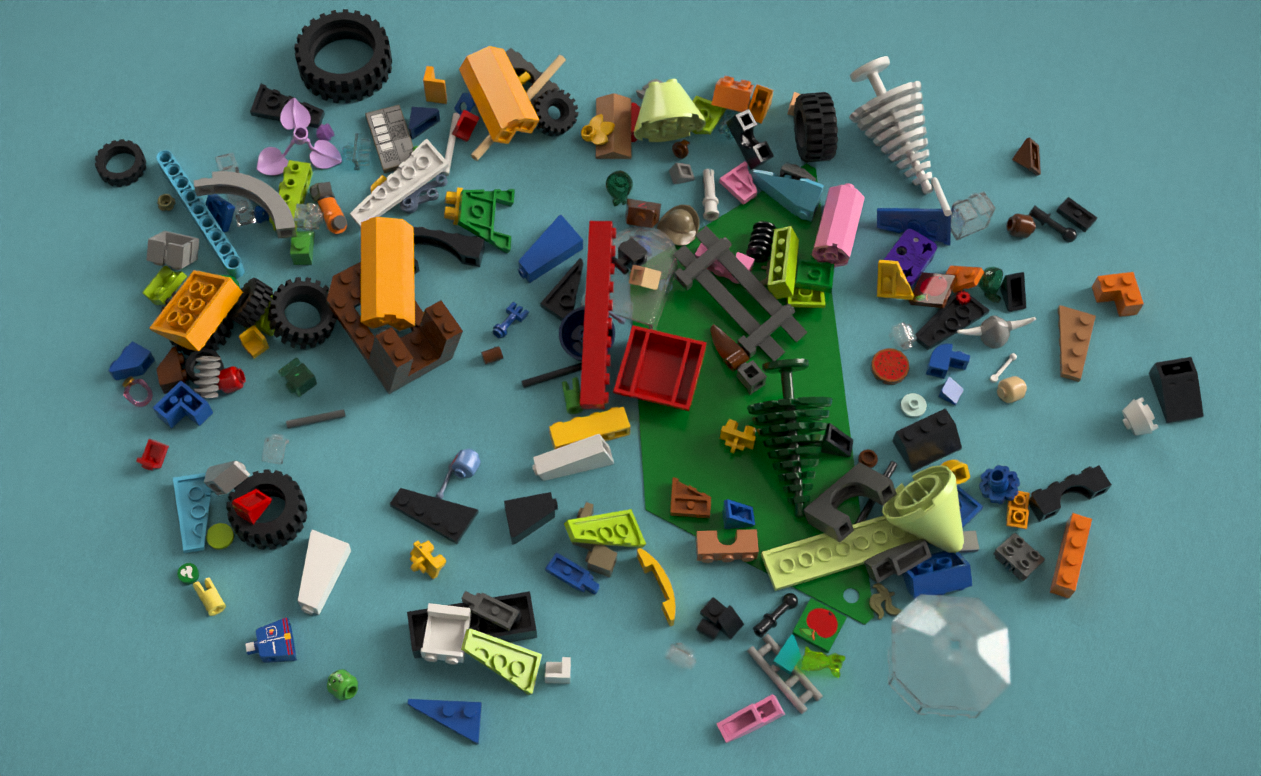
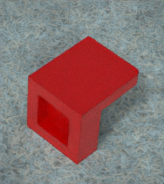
M463 110L452 135L468 142L480 117Z

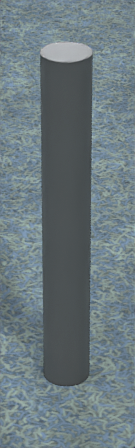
M344 409L288 420L286 424L287 428L346 416Z

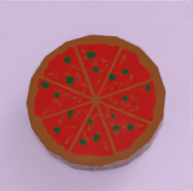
M886 348L874 355L871 362V371L877 380L883 381L882 383L895 385L902 382L907 376L909 361L901 351Z

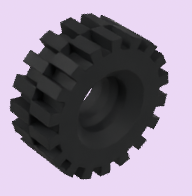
M549 89L534 101L532 106L540 120L536 128L538 130L542 128L543 134L548 132V136H553L554 134L559 136L571 129L576 123L577 119L575 118L578 117L579 112L575 110L578 109V105L573 104L575 102L574 98H569L571 94H564L565 90ZM551 106H555L560 111L558 119H552L549 116L548 109Z
M252 278L248 280V283L244 284V287L241 288L243 291L242 295L230 309L229 313L230 319L246 328L254 326L256 321L260 320V316L265 313V309L268 308V303L273 295V289L257 278Z

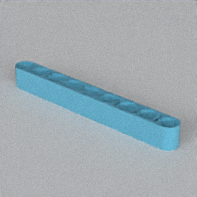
M168 150L160 151L156 159L161 171L229 276H233L236 279L242 277L245 272L242 261L201 197L196 195L194 186L173 154Z

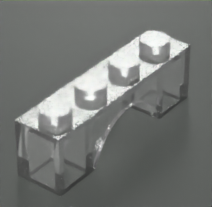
M233 152L215 157L218 171L240 173ZM226 194L229 203L235 206L233 215L238 227L256 222L250 199Z

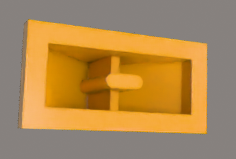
M757 84L748 109L751 111L755 121L762 124L771 106L774 90Z

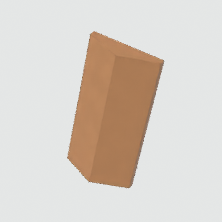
M615 93L596 98V116L602 114L603 122L615 124L613 132L607 136L608 142L596 145V159H631V98Z

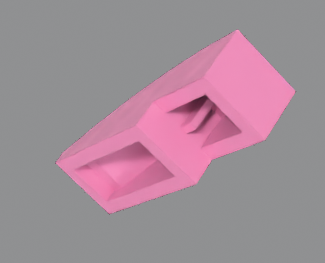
M772 694L756 704L752 703L717 723V726L725 742L728 743L784 716L785 713L776 696Z

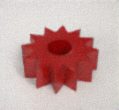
M965 290L964 292L960 291L956 295V301H959V304L966 305L971 300V294H968Z

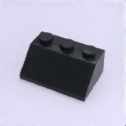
M946 408L896 431L892 440L912 473L962 449L956 423Z

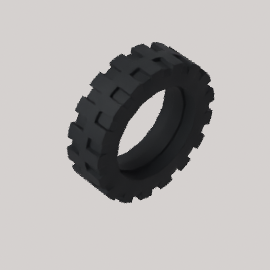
M119 139V141H111L110 144L106 143L103 145L104 148L98 150V156H95V167L99 176L105 183L108 182L111 186L131 185L130 183L137 182L138 178L144 175L143 171H146V159L138 144H133V141ZM126 153L135 157L133 166L124 172L114 173L106 169L108 161L118 154Z

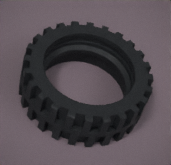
M343 9V12L338 13L336 10H332L329 15L322 13L319 15V19H311L308 27L304 25L302 28L303 34H298L296 38L297 43H295L294 47L295 58L301 80L304 81L307 89L311 88L312 94L315 96L320 94L325 101L328 98L333 99V103H339V100L351 103L352 99L361 101L365 95H368V97L374 95L373 91L375 89L379 91L382 88V81L386 83L389 79L388 73L392 71L389 39L384 27H380V23L376 19L372 21L370 15L365 14L362 16L360 11L357 10L354 13H350L348 9ZM337 40H358L373 49V56L369 62L360 69L349 73H330L320 69L314 62L317 53L323 47Z

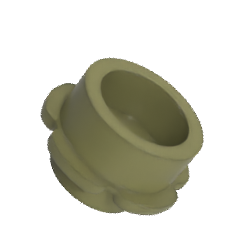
M162 194L158 198V208L162 211H170L174 208L176 201L171 195Z

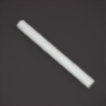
M453 113L445 154V160L449 163V167L442 172L445 176H448L450 172L456 136L452 135V132L460 117L458 113Z
M934 177L931 179V184L945 216H950L952 214L938 179Z

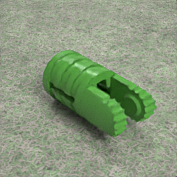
M575 377L572 378L573 389L571 390L567 381L562 382L566 410L569 414H578L584 410L580 406L581 390L579 379Z

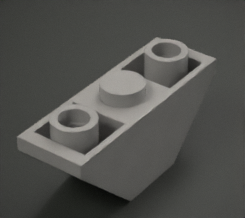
M239 461L210 466L207 469L204 483L218 496L224 495L244 481L250 473L246 470L245 465Z

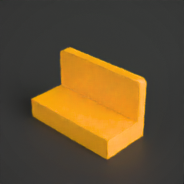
M426 66L423 79L426 101L447 104L445 80L435 79L434 67Z

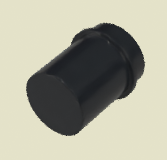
M704 618L696 629L699 634H703L713 641L721 628Z

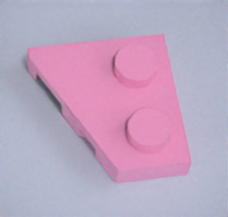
M746 161L722 176L719 180V183L743 205L757 196V189L755 184H753L752 175L749 174Z

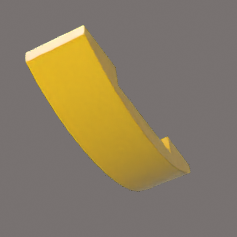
M639 548L637 549L636 557L644 573L653 572L666 599L665 602H662L661 609L671 627L674 625L676 605L669 578L661 565L648 552Z

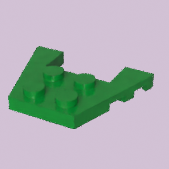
M484 189L462 190L460 193L457 225L484 239V241L501 251L509 253L511 250V236L494 231L496 203L511 207L514 204L515 189H508L507 191H501L500 189H494L493 191H484Z

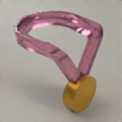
M131 376L123 382L122 385L125 387L123 394L129 402L138 407L146 406L150 403L153 396L152 390L144 380H135ZM140 384L148 391L147 399L143 402H136L129 394L131 385Z

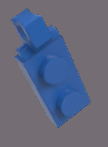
M555 553L545 568L546 572L583 593L587 590L596 595L600 589L599 584L593 581V576L590 575L589 571L559 553Z

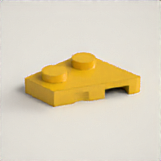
M879 260L877 297L913 300L914 294L899 262Z

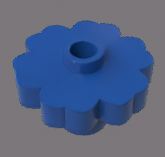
M997 465L994 470L986 469L985 473L981 475L980 491L984 498L990 499L991 503L1003 504L1005 499L1012 501L1018 495L1017 487L1020 486V480L1017 473L1010 471L1008 466Z

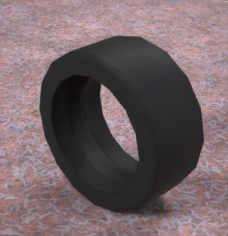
M202 348L199 352L194 351L186 359V373L193 383L200 380L199 377L194 376L193 369L198 361H195L196 358L202 356L221 358L216 351ZM221 359L217 360L221 365L216 369L220 371L224 369V365Z

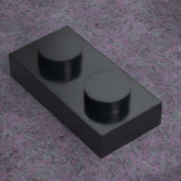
M1069 197L1056 211L1085 233L1098 218Z

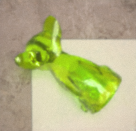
M805 647L800 670L819 671L829 668L833 676L840 678V669L842 668L843 661H845V656L838 653L828 656L822 652H814L809 647Z

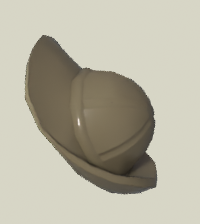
M690 205L674 206L660 219L656 229L657 235L667 243L687 245L695 239V235L698 233L700 226L699 216Z

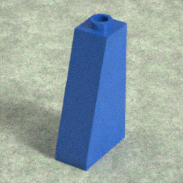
M559 215L518 261L519 275L523 279L526 278L529 283L533 282L583 250V239L562 215Z

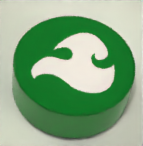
M185 563L180 566L177 575L183 584L189 585L198 580L199 570L194 564Z

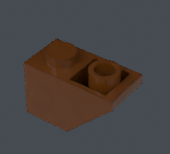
M176 347L171 348L156 369L159 384L164 394L173 389L180 381L186 384V381L189 380L186 369H183L182 364H185L183 353H179Z

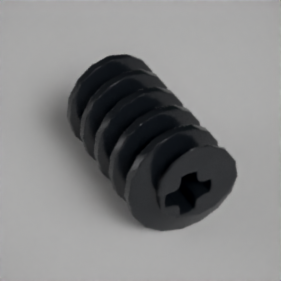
M760 221L753 225L746 255L753 258L754 262L763 263L768 261L767 257L770 255L769 250H771L774 229H776V226L770 222Z

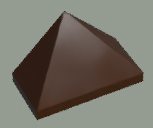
M1030 137L1026 138L1012 160L1039 176L1041 175L1039 145Z

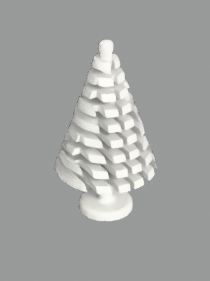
M888 56L877 58L850 74L852 82L869 79L877 97L857 108L855 112L851 113L849 119L854 123H858L857 127L860 130H867L865 135L868 138H875L873 143L876 146L884 145L881 150L885 154L892 153L888 157L891 161L902 160L896 165L899 169L903 170L912 166L904 174L907 177L916 175L917 178L912 182L916 186L921 185L925 195L933 192V187L928 180L932 178V172L925 174L924 171L930 168L931 164L930 161L920 164V161L929 156V150L918 152L928 145L927 138L920 139L927 133L926 127H921L925 123V116L921 115L924 111L923 104H920L923 100L922 93L919 92L921 90V82L906 83L886 91L878 73L889 66L890 60Z

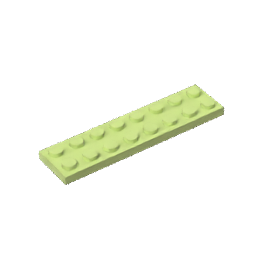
M883 515L853 524L854 531L841 542L823 533L763 551L761 557L773 588L777 591L863 565L865 560L883 551L908 542L920 540V538L889 523Z

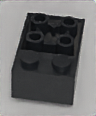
M1192 357L1156 362L1149 371V376L1166 423L1204 417L1198 373Z

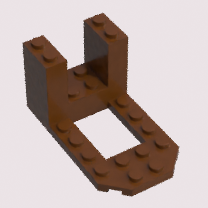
M361 262L332 277L326 303L388 394L453 359L463 330L442 300L427 307L424 312L415 301V326L410 327L412 332L399 338L391 327L374 337L368 326L361 323V316L355 309L361 305Z

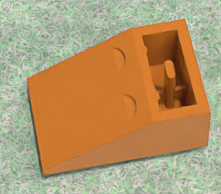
M724 76V78H720L716 83L711 105L743 112L748 109L754 85H751V82L747 80L738 82L734 81L733 77Z

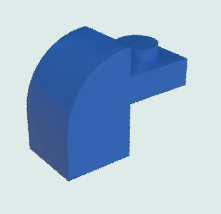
M942 344L932 352L927 365L926 375L944 379L949 366L966 370L970 355L961 351H952L953 344Z

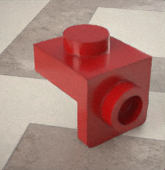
M148 439L142 457L137 458L136 462L142 464L141 467L147 470L161 468L169 446L156 440Z

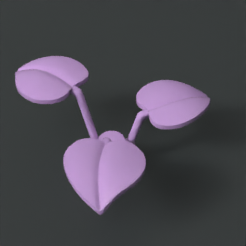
M292 98L284 106L280 116V122L286 130L294 129L291 143L283 154L275 147L265 148L258 157L257 170L268 176L283 174L284 167L288 165V160L284 157L294 144L303 145L307 143L310 150H312L309 156L310 161L319 169H328L339 165L342 162V158L336 147L328 141L318 140L314 147L311 145L310 139L307 138L308 130L306 129L310 124L311 116L308 110L296 98Z

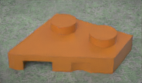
M950 266L945 274L956 275L957 281L953 288L955 293L963 289L976 287L984 271L981 267Z

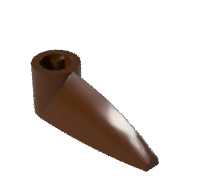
M715 324L711 326L712 340L718 353L723 358L726 366L735 372L741 364L749 361L748 355Z

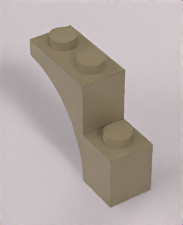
M586 502L584 508L580 507L577 518L592 516L594 504ZM572 542L573 545L589 550L585 562H588V570L611 577L617 561V552L602 544Z

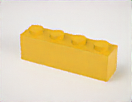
M612 407L605 412H594L586 417H575L571 421L556 422L549 426V435L554 450L596 434H600L605 441L630 435V424L624 407Z

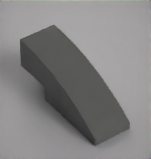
M920 539L883 551L865 560L864 564L869 577L879 583L893 574L899 576L932 556L926 540Z

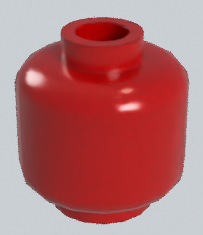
M235 366L220 370V375L217 376L219 382L216 385L219 386V390L226 394L240 390L246 382L244 372Z

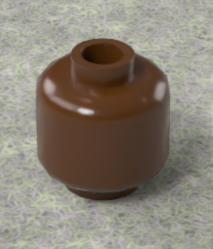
M1016 213L1007 221V230L1014 237L1028 238L1036 228L1034 220L1030 215Z

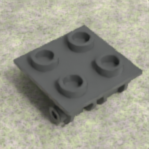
M1016 533L1012 534L993 553L996 556L995 559L1000 563L1004 564L1007 561L1004 565L1005 568L1011 564L1012 567L1009 571L1011 572L1015 568L1012 573L1019 580L1022 579L1023 581L1045 560L1038 551L1034 550Z

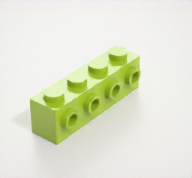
M289 160L287 167H284L283 182L279 183V195L288 205L294 219L295 229L297 230L313 172L310 163ZM270 217L269 222L272 223L273 230L276 231L275 224Z
M792 226L774 229L768 290L770 293L772 292L776 299L794 295L799 239Z

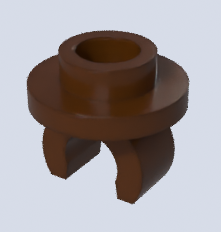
M683 139L681 142L674 143L672 146L674 155L680 159L687 157L689 153L687 146L690 142Z

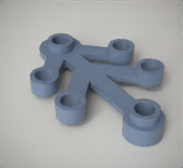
M443 174L438 175L435 181L427 182L400 202L402 211L411 214L417 210L419 204L430 200H437L439 194L435 188L447 185L446 176ZM427 191V194H426V195H423V196H420V197H419V195H420L421 193Z

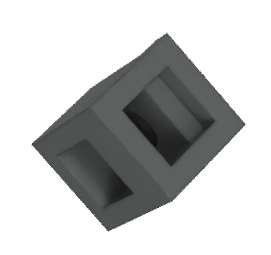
M753 360L749 363L741 364L737 369L736 377L745 386L750 395L765 385L767 376Z

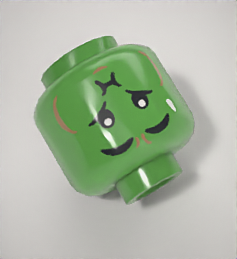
M339 669L328 677L327 690L337 699L345 701L356 695L358 680L348 671Z

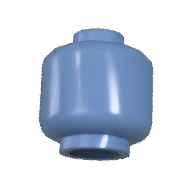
M464 449L457 453L451 466L457 477L471 478L479 468L481 461L477 452L472 449Z

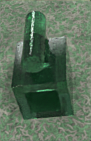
M297 357L278 370L280 376L285 377L287 382L285 386L291 394L295 393L298 397L317 385L315 375Z

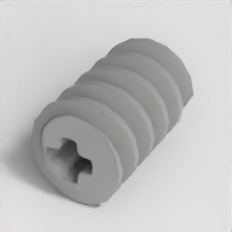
M214 356L196 358L195 361L200 362L201 365L195 366L196 369L200 370V373H195L194 376L199 377L200 380L194 381V384L199 385V388H195L193 391L199 393V396L204 398L218 397V393L214 391L219 389V386L216 385L219 382V378L215 376L220 375V371L216 368L220 367L221 364L217 360L221 358Z

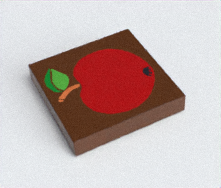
M922 272L913 290V300H909L910 305L944 308L957 281L956 275Z

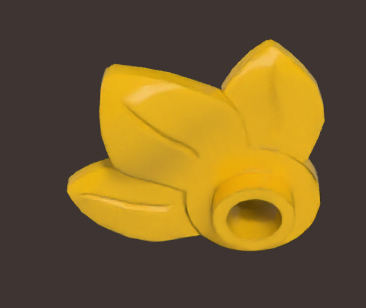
M599 114L582 128L581 136L586 142L592 141L595 145L605 144L608 142L607 136L613 132L615 124L603 122V115Z

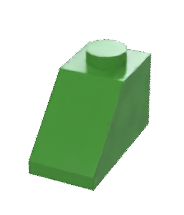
M296 231L297 236L291 238L290 248L293 265H312L315 232Z

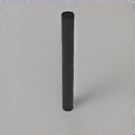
M582 362L521 381L522 386L526 388L581 371Z
M891 461L883 475L890 478L897 467V463ZM871 499L867 501L855 524L866 521L876 503Z

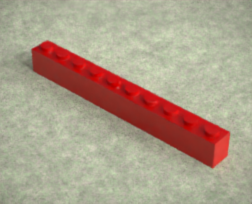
M589 221L580 392L581 409L605 410V404L609 402V392H606V385H609L610 374L606 372L607 366H610L611 356L607 355L608 348H611V336H608V330L612 329V318H609V311H613V300H610V293H614V281H611V275L615 274V263H612V257L616 255V246L613 245V239H616V228H613L612 221Z

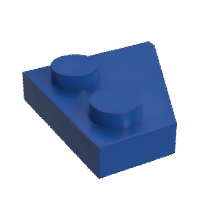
M217 194L208 195L205 205L222 231L228 232L235 206Z

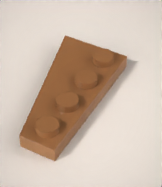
M1059 305L1060 377L1079 382L1082 377L1096 316Z

